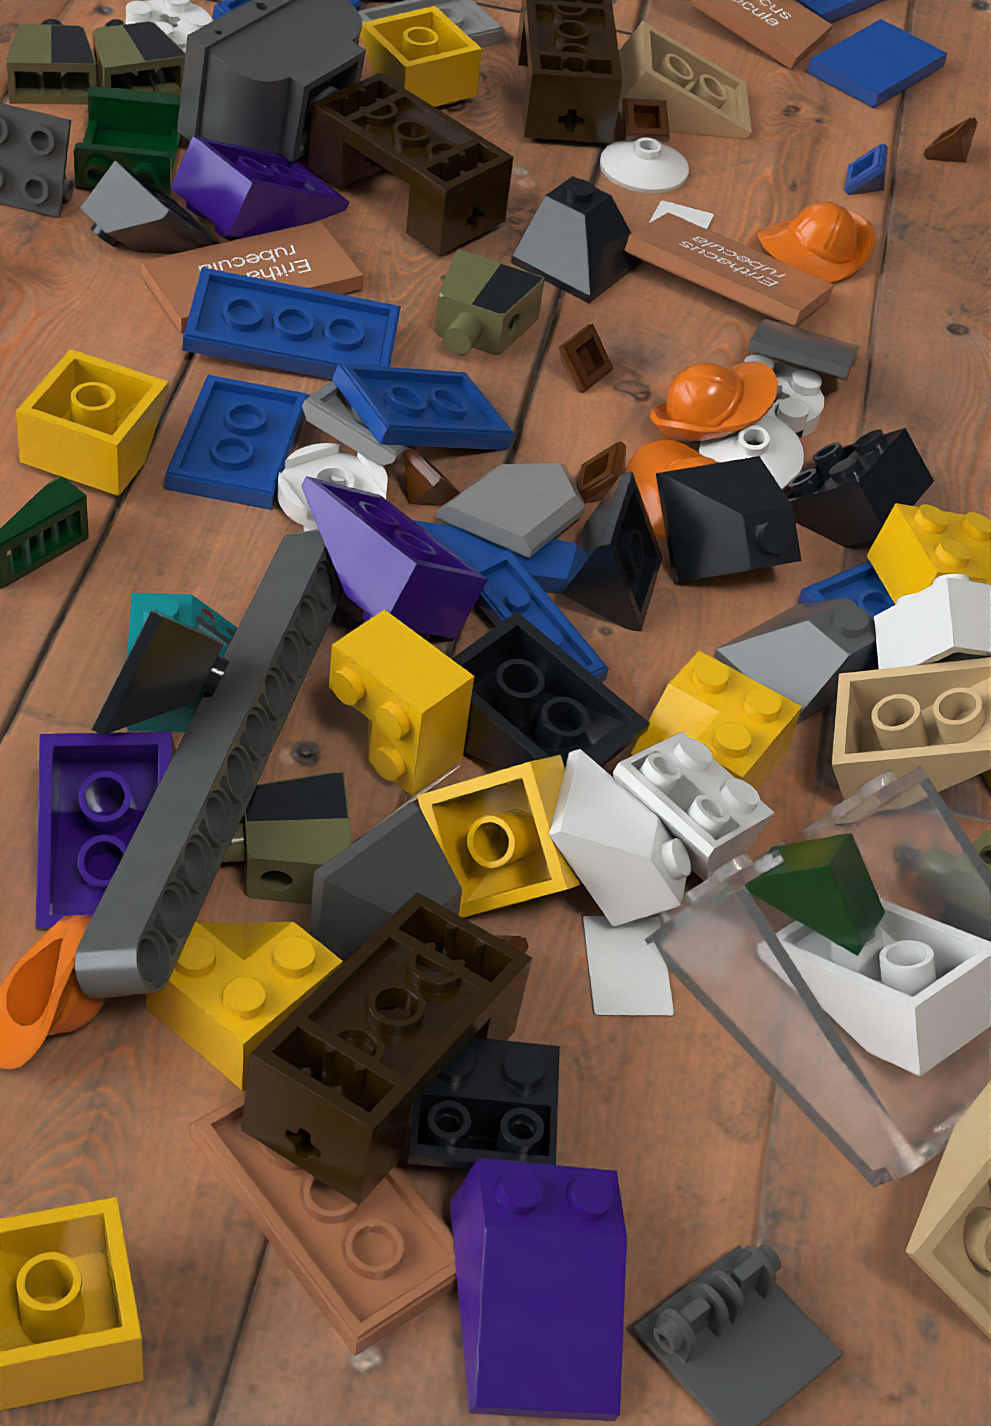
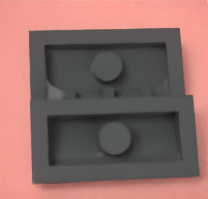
M765 318L756 329L748 350L755 355H764L772 360L847 381L852 365L855 364L860 346Z

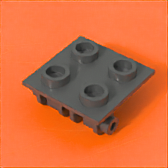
M0 103L1 204L60 217L62 199L69 200L74 191V182L68 180L65 175L71 128L70 119Z
M762 1244L758 1248L747 1246L744 1249L738 1245L637 1323L632 1329L718 1426H760L843 1355L840 1349L775 1283L776 1272L781 1268V1261L776 1252L766 1244Z

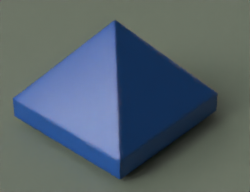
M885 143L879 144L848 165L844 188L848 195L884 190L888 147Z

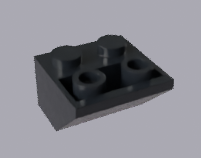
M906 428L886 434L881 429L863 435L853 444L842 447L840 442H835L817 451L812 457L814 463L808 470L798 474L789 481L788 486L790 489L785 495L793 505L795 523L846 548L876 540L895 503L914 506L934 480Z
M472 1037L412 1102L408 1127V1164L471 1170L478 1158L556 1165L560 1046Z

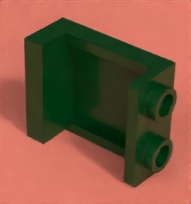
M90 86L88 92L87 128L83 142L76 143L73 151L75 189L94 190L113 162L117 161L171 197V186L175 179L183 136L177 132L181 95Z

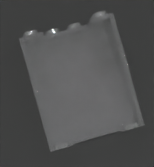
M921 766L898 779L891 769L882 773L859 788L858 793L827 812L828 815L799 833L803 841L852 833L880 899L991 942V872ZM783 840L774 846L785 845L788 843L786 842V840ZM768 849L753 859V861L746 852L712 873L713 877L687 892L685 898H683L682 906L658 914L664 925L644 940L678 980L873 1187L914 1172L946 1149L955 1124L990 1082L991 1026L921 1077L868 1053L822 1009L775 933L796 920L749 893L746 889L781 864L784 859L777 849L766 855L770 850Z

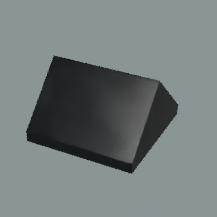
M633 472L620 475L586 521L562 595L625 629L642 631L663 557Z

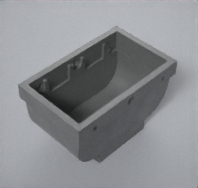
M251 0L187 35L177 132L189 141H191L193 136L271 153H279L291 162L307 154L310 144L311 103L360 82L366 50L358 45L362 28V20L358 10L348 0Z

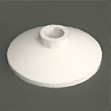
M652 138L614 142L603 150L600 158V168L611 182L626 190L637 193L662 194L674 191L686 182L689 173L686 159L677 150Z
M765 415L759 422L722 438L702 440L699 449L700 454L713 458L718 462L760 456L783 491L789 488V481L801 473L804 461L803 447L795 432L782 421Z

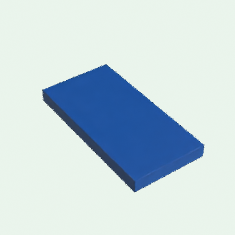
M202 267L183 336L182 351L332 379L338 364L390 367L401 306Z

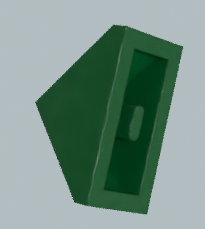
M852 833L771 847L746 879L743 886L744 890L856 956L859 955L885 914Z

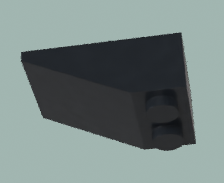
M515 612L452 658L453 661L474 675L464 751L504 769L561 755L565 768L569 753L581 749L600 767H603L649 728L650 723L518 612Z

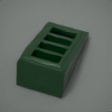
M59 476L46 484L0 528V589L89 538L87 496L64 477Z

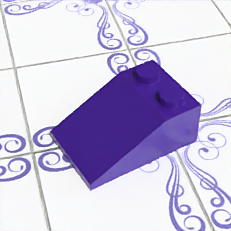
M197 136L192 137L171 186V189L187 201L185 207L189 211L203 218H208L215 224L214 231L230 241L313 223L345 211L350 203L296 160L291 162L281 154Z
M306 476L301 485L344 592L346 596L364 610L362 618L368 621L385 609L424 639H429L431 635L456 639L488 579L381 495Z
M121 732L106 735L99 733L40 734L36 884L37 930H49L63 916L94 915L176 752L172 732Z
M478 1158L450 1202L469 1413L615 1421L620 1415L627 1253V1233L617 1171Z

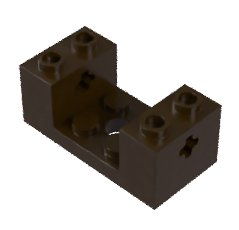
M522 0L517 35L518 66L528 67L522 110L524 137L535 138L540 141H553L555 139L572 140L587 145L612 143L623 83L612 0Z
M381 73L375 74L311 103L308 169L340 190L383 169H387L395 174L399 179L410 184L406 234L440 256L505 222L514 157Z
M417 892L250 1053L241 1130L360 1205L400 1161L412 1102L472 1037L507 1041L513 1035L533 957Z

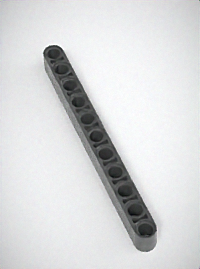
M319 529L286 535L282 539L223 658L230 662L214 694L205 692L79 942L75 954L76 977L81 990L90 998L101 999L158 992L164 989L171 977L344 592Z

